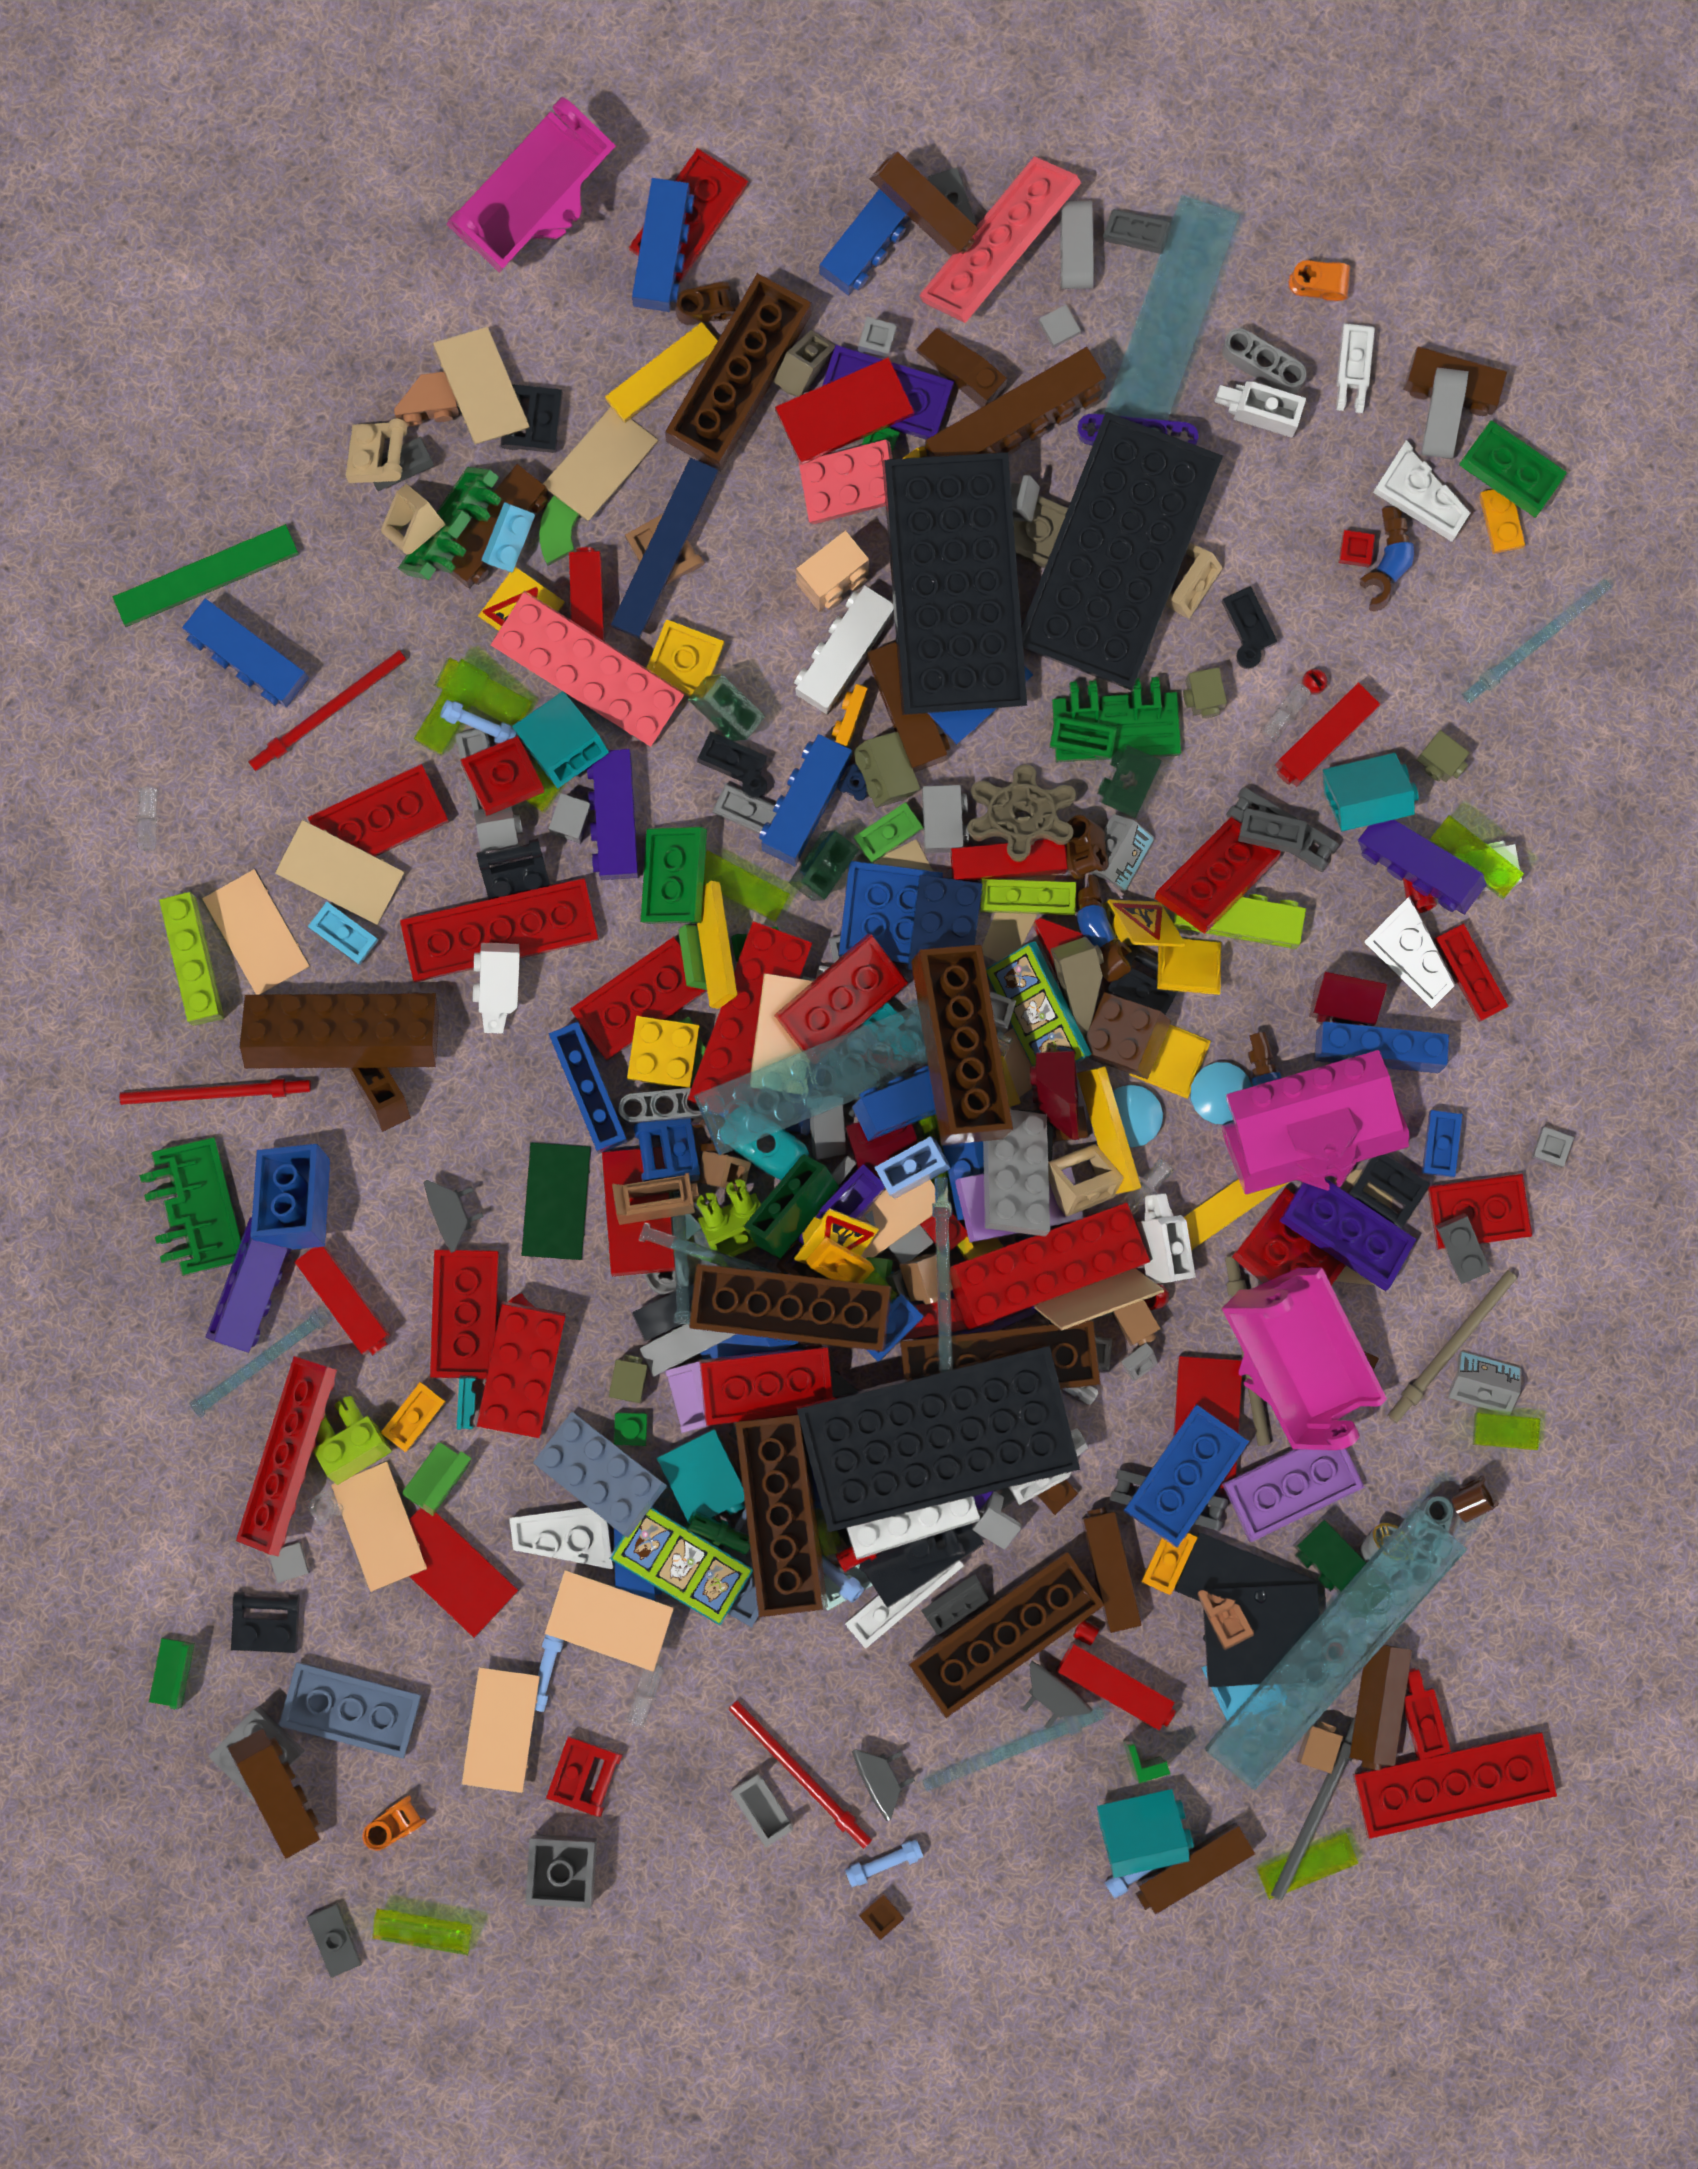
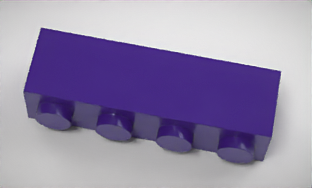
M630 749L608 750L609 753L587 768L588 780H594V791L588 792L590 810H595L596 822L590 823L591 841H597L598 853L592 854L593 872H599L601 881L639 878Z
M1396 820L1369 825L1358 839L1362 850L1361 855L1367 861L1374 865H1377L1378 862L1387 867L1388 873L1400 881L1403 878L1413 883L1412 886L1416 891L1424 896L1433 895L1439 899L1438 903L1450 912L1457 910L1465 915L1487 886L1482 872Z
M252 1217L249 1218L205 1336L212 1341L247 1353L250 1352L251 1347H254L259 1340L260 1329L258 1328L262 1317H265L270 1310V1295L273 1287H276L282 1278L283 1271L280 1268L284 1258L288 1257L292 1251L290 1248L253 1240L251 1238Z

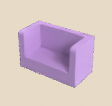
M699 1362L666 1370L681 1432L685 1433L707 1427L704 1417Z

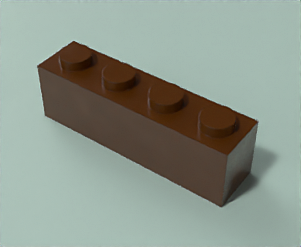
M518 464L495 489L494 493L502 500L499 505L488 506L486 510L491 515L488 521H479L472 517L459 537L453 540L465 548L466 553L463 557H453L451 562L454 564L455 569L450 574L469 589L474 583L479 585L488 575L489 570L487 568L489 564L481 560L504 502L532 513L535 512L536 514L540 513L548 502L546 486Z
M896 642L867 652V661L893 728L895 732L899 733L914 773L946 761L947 751L951 750L945 733L939 734L936 722L928 713L902 715Z
M262 1728L227 1747L285 1859L319 1841L320 1838L315 1828L320 1823L312 1808L305 1810L303 1804L308 1802L300 1785L298 1784L293 1787L291 1780L295 1779L296 1776L288 1761L281 1763L278 1757L284 1753L275 1736L268 1739Z

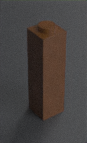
M898 151L888 155L869 178L949 256L959 252L965 253L975 242L973 235L977 232L978 228Z
M1106 1507L1087 1511L1088 1517L1081 1520L1099 1596L1105 1605L1102 1608L1107 1630L1109 1633L1142 1626L1115 1512H1107Z
M1369 1642L1366 1644L1349 1758L1362 1761L1361 1767L1381 1770V1765L1395 1766L1412 1654L1410 1649Z
M1233 1823L1189 1850L1188 1862L1161 1867L1136 1882L1140 1891L1135 1894L1143 1908L1147 1910L1151 1907L1156 1915L1255 1855V1852L1239 1825Z

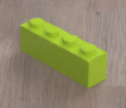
M191 892L159 899L187 1022L197 1026L224 1019L196 897Z
M1249 894V898L1241 897L1206 934L1297 949L1301 942L1306 908L1298 907L1299 903L1292 900H1280L1279 904L1268 902V897ZM1175 913L1173 924L1177 929L1202 933Z

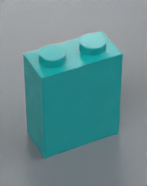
M563 691L512 726L523 745L557 789L609 753L598 733Z
M1396 753L1322 769L1324 795L1341 832L1415 815L1414 802L1419 800L1418 790L1414 782L1410 783L1407 766L1405 763H1400Z
M715 1429L657 1458L687 1521L693 1511L716 1520L715 1515L725 1510L729 1516L745 1508L743 1485Z
M1173 1789L1097 1806L1098 1821L1113 1878L1189 1861V1848H1194L1190 1829H1183L1181 1820L1186 1819L1182 1800H1175Z

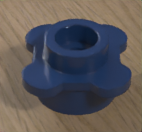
M851 764L846 768L847 774L844 779L838 782V789L841 793L847 792L855 800L862 801L866 798L867 785L861 770L858 769L857 765ZM858 780L859 784L854 785L853 781Z

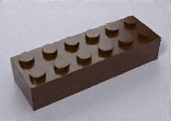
M757 273L665 431L666 442L721 472L775 379L786 353L794 346L812 315V303Z
M1086 346L925 441V449L927 451V456L925 457L1007 452L1009 456L1020 449V443L1030 438L1034 441L1046 434L1047 427L1056 422L1058 425H1062L1072 419L1074 416L1073 412L1083 407L1085 410H1088L1099 403V397L1102 396L1106 376Z
M982 945L921 949L911 961L941 1145L1002 1140L1013 1130Z
M436 993L245 995L240 1037V1051L244 1068L436 1067L439 1027Z
M697 1264L689 1329L885 1351L892 1287Z
M1088 1320L1064 1330L1059 1329L1054 1324L900 1341L904 1379L1049 1343L1060 1389L1100 1385L1093 1320Z
M796 1414L736 1422L759 1617L824 1610L828 1607L811 1465L799 1416Z
M1063 1552L907 1664L943 1717L947 1718L1105 1605L1069 1553Z

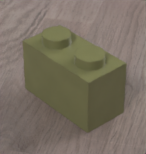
M898 732L868 739L853 750L856 765L861 770L867 785V793L872 798L875 808L906 800L921 790Z

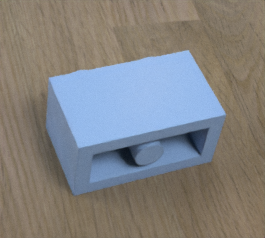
M929 1137L879 1164L875 1169L888 1194L896 1199L951 1169L937 1140Z

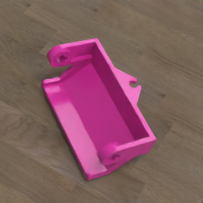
M561 97L553 105V110L557 116L550 111L462 208L452 214L446 224L499 273L530 240L544 238L556 240L564 236L566 233L565 229L571 228L573 221L576 222L582 212L580 185L616 146L575 105L564 97Z
M1379 1050L1226 1094V1101L1234 1122L1222 1125V1133L1245 1195L1294 1180L1328 1191L1330 1185L1325 1181L1328 1176H1334L1337 1179V1187H1341L1357 1162L1409 1147V1129L1395 1098L1390 1075Z
M1297 1268L1252 1289L1239 1290L1222 1307V1310L1244 1352L1239 1375L1247 1374L1253 1379L1248 1378L1244 1385L1271 1405L1293 1449L1342 1450L1353 1445L1360 1435L1355 1424L1352 1421L1338 1419L1360 1406H1381L1387 1398L1323 1268Z

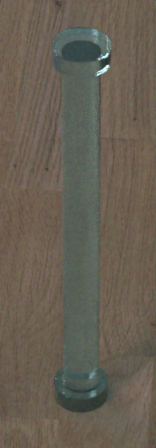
M680 1191L672 1192V1199L681 1198ZM685 1215L673 1216L677 1313L674 1314V1322L676 1324H689L691 1312L689 1305Z
M644 1223L638 1240L644 1243L645 1240L722 1267L778 1273L650 1228L651 1224Z
M312 1311L308 1314L310 1318L198 1401L196 1399L192 1400L189 1404L198 1417L202 1418L206 1415L205 1411L316 1328L322 1329L325 1324L317 1313Z

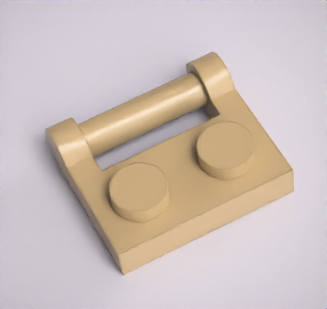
M392 419L389 423L352 425L346 468V478L349 483L398 481L401 478L402 467L399 464L403 437L407 434L408 427L404 420ZM385 438H390L387 463L381 467Z

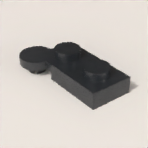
M1249 586L1223 598L1221 601L1242 643V646L1236 653V660L1239 666L1244 669L1255 668L1261 660L1260 651L1276 645L1278 642L1252 587Z
M710 731L697 758V762L743 782V793L751 799L761 798L766 793L767 782L760 774L768 756Z

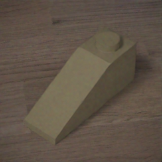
M1087 937L1050 949L1062 995L1084 1039L1091 1026L1102 980L1100 964L1104 963L1099 946H1094Z

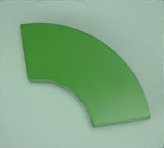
M553 496L546 506L540 523V546L547 566L568 556L569 552H575L571 540L572 529L580 517L579 514L556 496Z

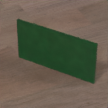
M530 1142L521 1256L582 1260L588 1174L590 1173V1147Z

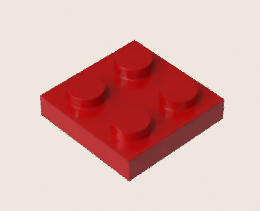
M518 736L460 759L461 766L486 817L544 793V787Z

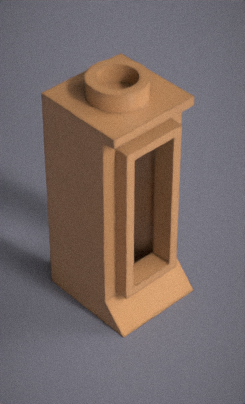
M689 1173L683 1176L627 1185L612 1184L619 1225L695 1213L693 1202H697L699 1198L697 1183L690 1184ZM675 1191H680L681 1198L630 1206L629 1199Z

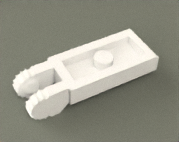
M1345 323L1342 326L1336 384L1338 387L1336 410L1344 411L1347 402V388L1358 389L1354 404L1355 412L1363 413L1366 390L1369 387L1375 329L1372 326Z

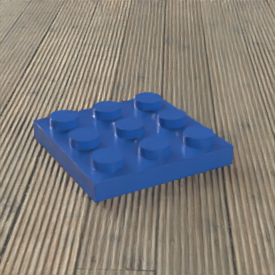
M849 861L838 956H843L867 934H872L893 963L908 964L919 876L926 875L943 878V873Z

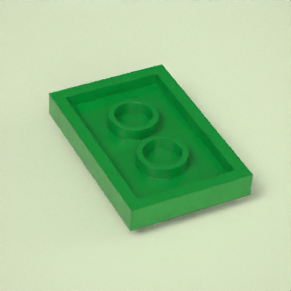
M1490 420L1459 464L1466 471L1535 518L1568 473L1492 420Z
M702 827L647 829L640 922L646 924L701 923L707 829Z

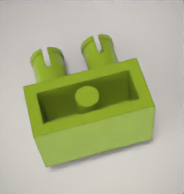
M741 1179L735 1180L738 1187L737 1191L732 1182L727 1185L726 1192L732 1203L723 1208H720L714 1193H705L709 1201L708 1204H706L703 1195L697 1199V1206L703 1217L698 1218V1222L717 1264L757 1246L743 1226L760 1207L761 1203L756 1193L749 1194L746 1183Z
M352 1396L343 1398L346 1406L340 1400L335 1404V1409L340 1414L347 1428L336 1435L325 1414L316 1436L319 1446L315 1447L313 1451L327 1477L336 1485H339L392 1452L378 1425L369 1416L363 1418Z

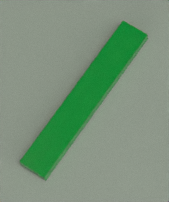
M284 524L113 596V600L125 627H128L299 555L287 525Z

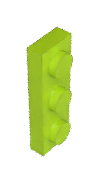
M981 879L983 885L980 912L1075 915L1076 882Z

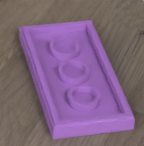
M1072 1167L1061 1170L1070 1182L1076 1185ZM984 1174L955 1180L970 1243L1017 1234V1232L985 1228ZM1049 1183L1050 1227L1083 1219L1082 1211L1067 1217L1057 1204Z
M1346 1448L1342 1450L1293 1449L1222 1483L1249 1542H1253L1364 1488Z

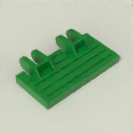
M467 467L436 511L446 525L413 553L407 554L398 569L407 576L426 580L431 578L436 568L443 572L452 573L455 566L451 560L454 556L463 557L466 550L451 539L459 537L471 517L479 521H488L491 515L486 509L489 505H499L502 499L486 488H492L499 477L489 469Z
M1151 677L1152 705H1142V687L1139 678H1137L1132 690L1133 708L1130 709L1128 695L1101 696V710H1099L1096 680L1089 681L1088 685L1090 708L1079 709V686L1077 681L1069 683L1071 712H1066V698L1052 699L1053 726L1055 716L1117 728L1111 759L1181 755L1177 692L1163 693V707H1161L1159 677ZM1060 725L1059 730L1109 739V734L1064 725ZM1058 737L1057 741L1100 750L1107 749L1106 746L1071 739H1065ZM1055 749L1056 763L1108 760Z
M215 1138L151 1152L154 1167L168 1164L169 1167L139 1175L141 1183H150L158 1179L170 1177L172 1187L149 1191L144 1195L145 1200L149 1202L177 1196L176 1198L164 1200L163 1204L169 1228L184 1225L185 1228L156 1236V1244H167L171 1241L186 1238L188 1246L187 1249L164 1253L160 1256L161 1263L192 1257L190 1260L179 1262L182 1276L233 1264L241 1240Z

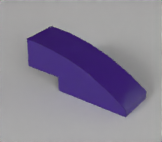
M862 1165L819 1210L816 1217L822 1219L830 1208L859 1220L884 1191L885 1186L866 1166ZM804 1231L797 1238L802 1245H804L802 1235Z

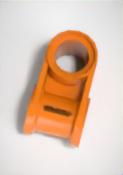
M1303 260L1294 268L1293 273L1289 277L1288 285L1291 292L1298 296L1322 298L1329 301H1343L1348 298L1350 266L1339 262L1326 263ZM1301 274L1306 275L1305 278L1309 281L1308 283L1304 282V278L1300 276Z
M410 1795L385 1810V1813L365 1827L363 1841L369 1849L374 1851L385 1849L427 1822L425 1818L419 1817L410 1802L412 1800ZM381 1826L386 1830L387 1838L385 1842L375 1843L371 1840L370 1830L372 1827Z

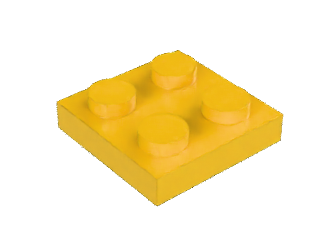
M666 619L647 669L683 691L685 695L702 701L725 643L723 640Z
M636 1016L627 1080L690 1088L700 1026Z

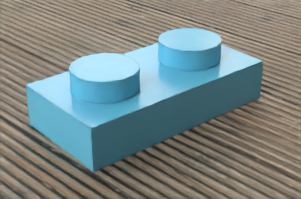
M504 502L481 561L513 573L536 514Z
M328 902L324 904L308 926L312 931L359 965H361L379 941L375 936Z

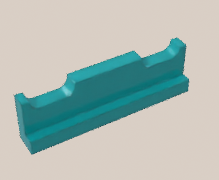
M459 1377L456 1429H473L470 1418L471 1415L475 1414L476 1392L472 1390V1382L476 1380V1377Z

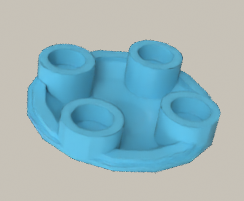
M1216 1062L1205 1066L1195 1076L1191 1085L1190 1101L1195 1111L1204 1120L1214 1124L1225 1125L1234 1122L1226 1101V1094L1250 1088L1252 1085L1249 1077L1239 1067L1230 1063Z
M1126 1085L1115 1089L1113 1093L1129 1147L1134 1148L1146 1145L1156 1137L1162 1126L1163 1112L1160 1102L1152 1092L1142 1086Z

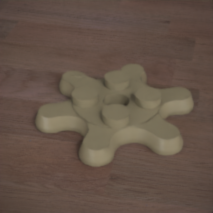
M1020 765L1014 770L1013 782L1007 787H996L987 781L976 782L971 787V795L974 800L988 809L984 816L975 818L968 823V833L974 840L982 841L992 836L1003 837L1008 841L1007 853L1012 860L1017 862L1024 861L1031 851L1030 846L1037 839H1049L1058 845L1067 844L1073 836L1072 826L1059 820L1056 815L1059 810L1071 806L1076 799V792L1071 786L1060 785L1051 790L1041 789L1035 782L1037 773L1034 767ZM1027 811L1030 816L1018 817L1016 819L1014 813Z

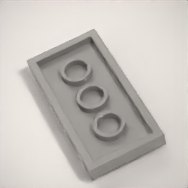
M1010 1109L1013 1130L1002 1140L983 1141L985 1228L1046 1236L1050 1232L1047 1115Z

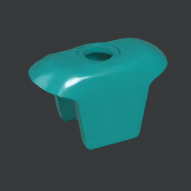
M739 1106L733 1110L723 1124V1139L733 1152L751 1162V1164L763 1172L780 1180L784 1178L803 1154L809 1156L804 1143L748 1106ZM762 1134H770L775 1139V1147L769 1153H763L757 1147V1139Z

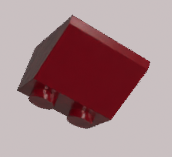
M1324 972L1315 981L1309 1017L1317 1018L1316 1023L1318 1024L1323 1022H1339L1374 1027L1386 993L1387 984Z
M1075 1052L1036 1053V1065L1030 1066L1033 1103H1039L1040 1114H1046L1048 1122L1072 1140H1079L1078 1082Z
M859 1122L846 1126L848 1140L857 1163V1168L859 1169L864 1165L879 1179L880 1177L875 1169L876 1166L918 1144L912 1124L871 1141L867 1140Z

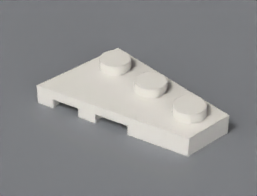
M1406 440L1373 493L1452 542L1470 515V512L1446 485H1442L1431 473V467L1416 456L1412 451L1414 448Z
M1410 896L1364 941L1431 1008L1455 986Z
M589 1507L509 1518L513 1550L614 1569L613 1561L609 1559L612 1551L608 1522Z

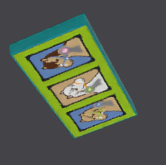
M1036 941L1028 943L986 969V974L995 993L1016 1001L1010 1023L1032 1066L1036 1065V1053L1074 1051L1076 1063L1092 1055Z
M653 1508L649 1509L628 1538L624 1535L622 1536L609 1557L615 1563L719 1626L753 1571L750 1567L691 1531L686 1530V1528Z

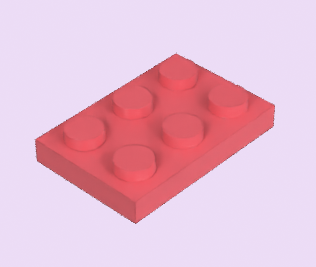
M888 440L821 456L803 465L799 463L809 523L818 524L886 506L882 461L893 459Z

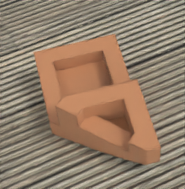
M1204 1590L1197 1593L1224 1650L1254 1635L1240 1606L1235 1604L1234 1600L1208 1594Z

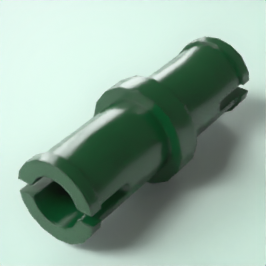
M693 1511L688 1520L691 1524H687L686 1530L711 1539V1543L719 1546L722 1544L744 1555L747 1554L750 1549V1543H748L750 1541L749 1534L728 1526L727 1521L720 1520L718 1522L697 1511Z

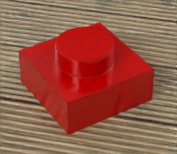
M1344 530L1338 563L1369 568L1372 560L1375 534Z

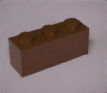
M1417 346L1412 355L1403 390L1410 392L1409 394L1417 399L1431 398L1437 367L1468 371L1463 407L1468 408L1470 413L1477 416L1493 415L1499 404L1507 371Z

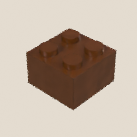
M1104 992L1085 1038L1092 1054L1088 1057L1098 1063L1148 1080L1171 1021L1161 1011Z

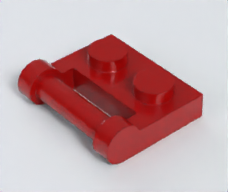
M568 1736L546 1799L601 1817L604 1810L602 1803L616 1764H620L623 1755ZM595 1757L603 1759L604 1762L590 1801L580 1799Z

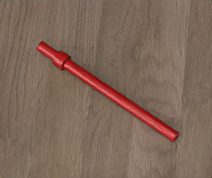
M400 650L395 652L281 738L275 737L266 744L268 747L249 760L248 763L256 772L275 757L277 759L288 752L286 750L288 747L405 662L406 658Z
M285 1078L271 1079V1082L120 1092L119 1099L121 1105L263 1095H272V1098H280L292 1093L311 1092V1081H286Z
M736 1700L728 1710L836 1820L834 1824L842 1832L846 1831L863 1849L868 1846L872 1839L855 1822L856 1818L848 1809L844 1811L744 1706Z

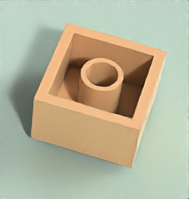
M845 530L796 568V584L819 612L824 608L831 610L843 600L842 594L850 588L852 591H855L866 583L869 559Z

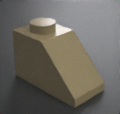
M810 330L786 353L773 382L781 386L790 395H795L796 397L803 395L812 386L830 359L835 345Z

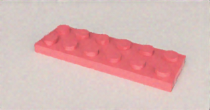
M1034 156L976 226L978 230L973 235L975 239L973 245L963 254L959 252L952 255L920 293L919 296L922 301L966 323L1081 184L1078 176Z
M525 590L491 643L492 647L650 747L685 695L677 687Z

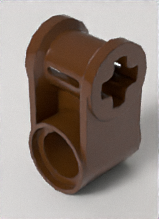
M716 282L707 286L681 291L676 301V316L678 320L685 325H695L701 322H718L731 319L736 310L732 307L729 294L731 284L729 282ZM691 302L698 308L693 312H687L682 306L685 303Z
M1083 815L1072 817L1067 822L1073 828V836L1067 843V866L1071 875L1079 880L1092 871L1098 870L1102 872L1107 870L1109 861L1106 854L1105 831Z
M1480 1476L1461 1486L1455 1496L1452 1497L1454 1508L1465 1523L1495 1509L1499 1505L1497 1500H1493L1486 1488L1484 1476Z

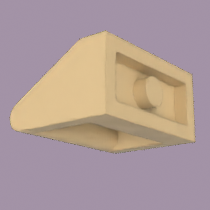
M405 484L396 492L382 525L381 532L405 554H411L446 524L426 499L408 484ZM410 522L407 532L403 536L399 530Z
M1189 543L1186 554L1196 560L1173 595L1170 594L1166 602V606L1190 619L1223 569L1212 552Z
M1095 1144L1048 1162L1049 1183L1057 1204L1066 1217L1114 1198L1124 1179L1121 1173ZM1090 1159L1096 1175L1094 1178L1073 1185L1061 1171Z

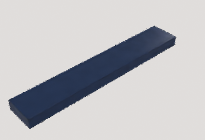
M691 457L689 458L614 616L611 627L637 639L641 638L719 473L718 469Z

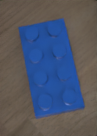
M1196 1404L1123 1511L1177 1548L1249 1441Z

